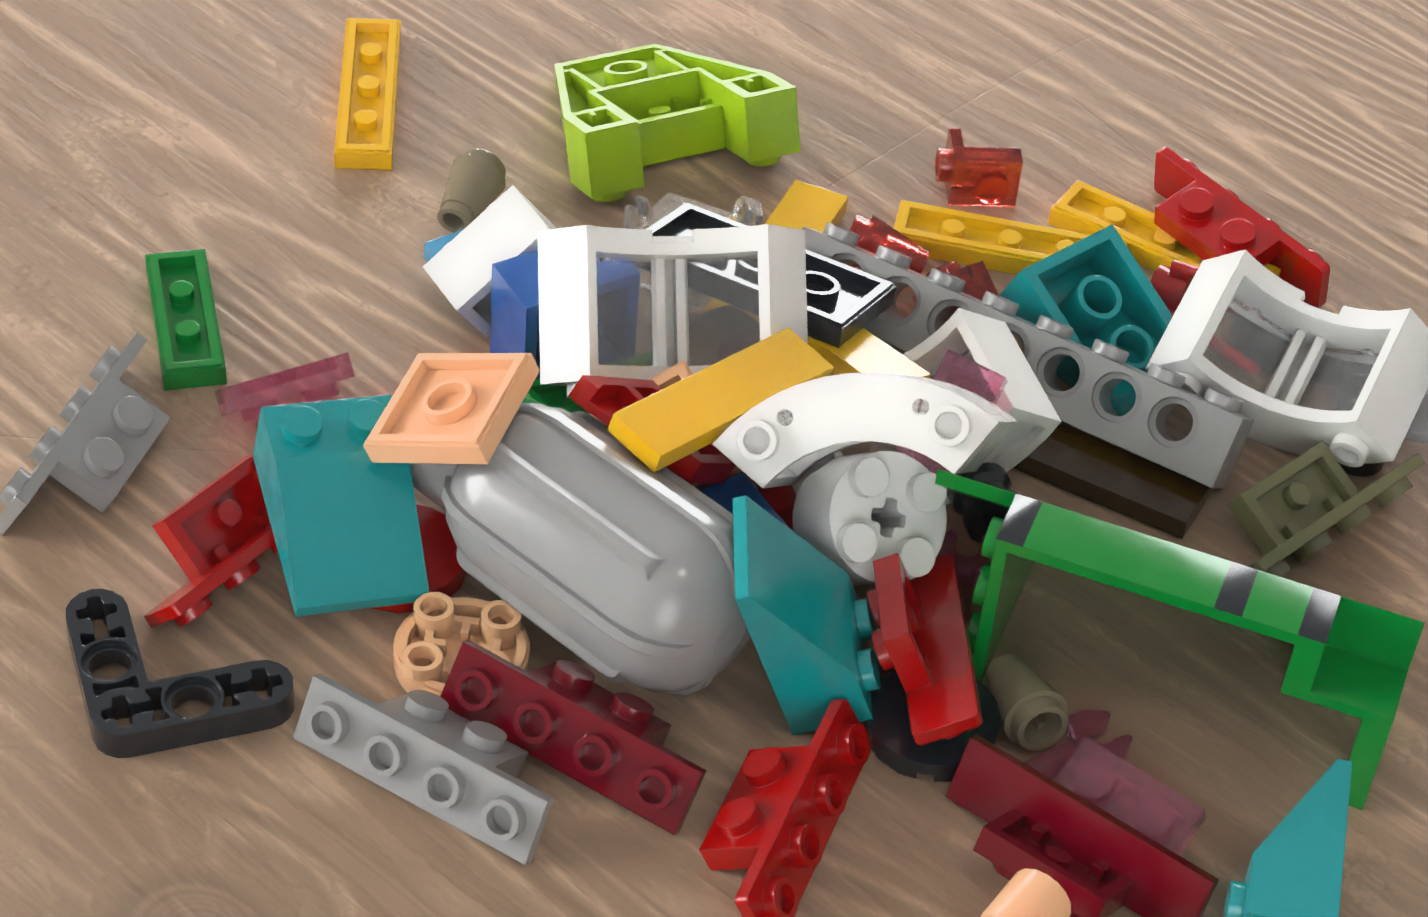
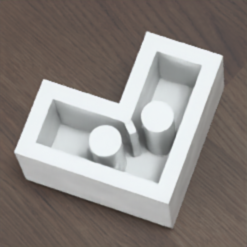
M512 185L452 241L447 243L423 268L456 311L485 337L490 336L492 264L538 250L537 231L557 228Z

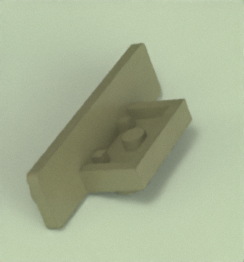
M1321 441L1227 504L1264 555L1248 567L1281 577L1291 570L1284 558L1294 553L1302 563L1333 541L1326 532L1327 529L1335 525L1341 535H1343L1374 514L1367 505V502L1375 498L1379 505L1384 507L1412 488L1413 485L1406 476L1425 464L1424 460L1417 453L1359 492L1325 443Z

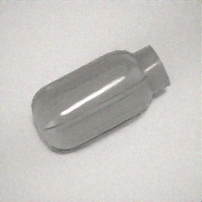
M522 403L488 464L410 463L413 487L446 511V521L457 546V561L462 569L607 679L618 683L629 681L651 692H665L685 696L707 687L714 676L724 670L739 655L751 636L735 601L733 514L668 468L664 467L655 473L652 472L607 431L608 426L589 413L582 411L570 413L562 408L547 407L541 403Z

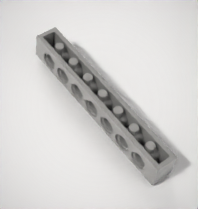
M827 222L824 231L803 226L802 229L805 230V249L848 266L858 264L862 271L896 285L893 305L864 327V329L880 340L904 351H909L935 333L949 320L958 308L1006 322L1012 334L1018 333L1024 342V356L1061 421L1208 487L1225 489L1255 422L1254 419L1239 413L1243 404L1242 401L1211 388H1208L1205 396L1201 397L1183 389L1182 386L1186 377L1174 371L1151 363L1146 373L1126 364L1130 353L1099 339H1095L1092 348L1070 339L1074 328L1044 315L1039 316L1036 324L1016 316L1019 304L988 291L985 292L982 300L965 294L962 290L966 281L935 268L931 269L928 277L908 269L913 258L883 245H879L876 254L856 246L860 235L835 224ZM910 286L916 296V305L910 315L902 318L896 309V299L904 288ZM1072 357L1079 365L1080 376L1075 386L1065 391L1056 380V370L1061 361ZM976 363L960 375L990 389ZM1123 381H1128L1135 390L1136 401L1133 408L1127 414L1121 416L1112 407L1111 394L1116 385ZM1183 405L1192 415L1193 426L1190 433L1184 439L1177 441L1169 434L1166 421L1169 413L1174 408Z

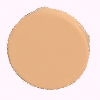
M429 592L421 595L414 602L413 613L402 622L394 638L393 663L398 682L407 693L413 690H422L440 696L463 641L471 640L528 672L530 665V641L526 629L521 623V613L504 600L490 602L469 597L450 598L441 592Z

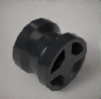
M982 463L974 472L959 474V476L1018 494L1011 489L1012 483L1005 469L997 463ZM951 490L948 492V498L955 512L963 516V524L969 537L977 543L984 542L992 518L995 516L1005 519L1009 510Z

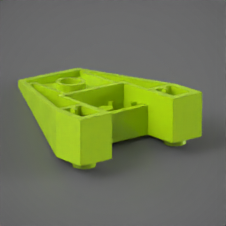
M649 44L554 64L570 183L595 201H616L625 197L626 191L645 187L643 167L727 148L750 165L769 166L780 162L781 156L801 152L796 87L773 73L658 44Z

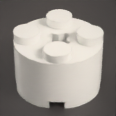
M880 451L839 456L828 461L817 472L811 473L802 483L793 508V531L848 572L853 586L876 585L873 561L895 553H899L910 580L930 572L934 566L935 558L942 547L947 525L945 506L947 489L935 484V473L929 472L916 459L903 453Z

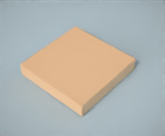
M418 353L363 444V447L372 463L488 464L540 369L532 353Z

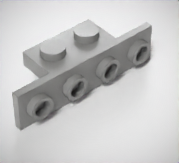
M136 333L122 352L112 345L109 347L88 375L98 382L95 388L90 391L81 385L60 412L59 416L68 422L67 426L62 432L51 426L28 457L38 463L36 468L30 474L20 467L2 490L0 502L7 507L0 515V535L5 533L28 505L49 475L103 513L166 426L171 417L119 380L147 342V339L139 333Z
M321 673L312 677L293 739L524 865L532 862L554 798L517 779L521 774L528 751L507 741L506 733L497 726L482 721H469L449 710L447 701L436 694L422 690H413L377 704Z

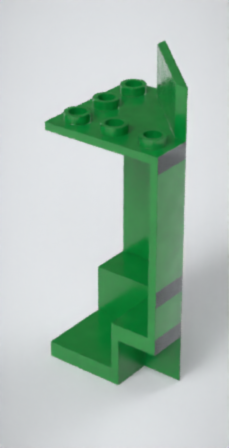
M937 469L935 484L953 492L1009 509L1005 519L994 516L990 522L983 542L981 556L992 559L991 565L983 566L972 599L973 604L982 606L981 613L975 611L968 627L975 677L978 681L982 683L1034 562L1294 644L1280 693L1360 718L1348 761H1352L1349 806L1363 810L1396 715L1408 670L1425 622Z

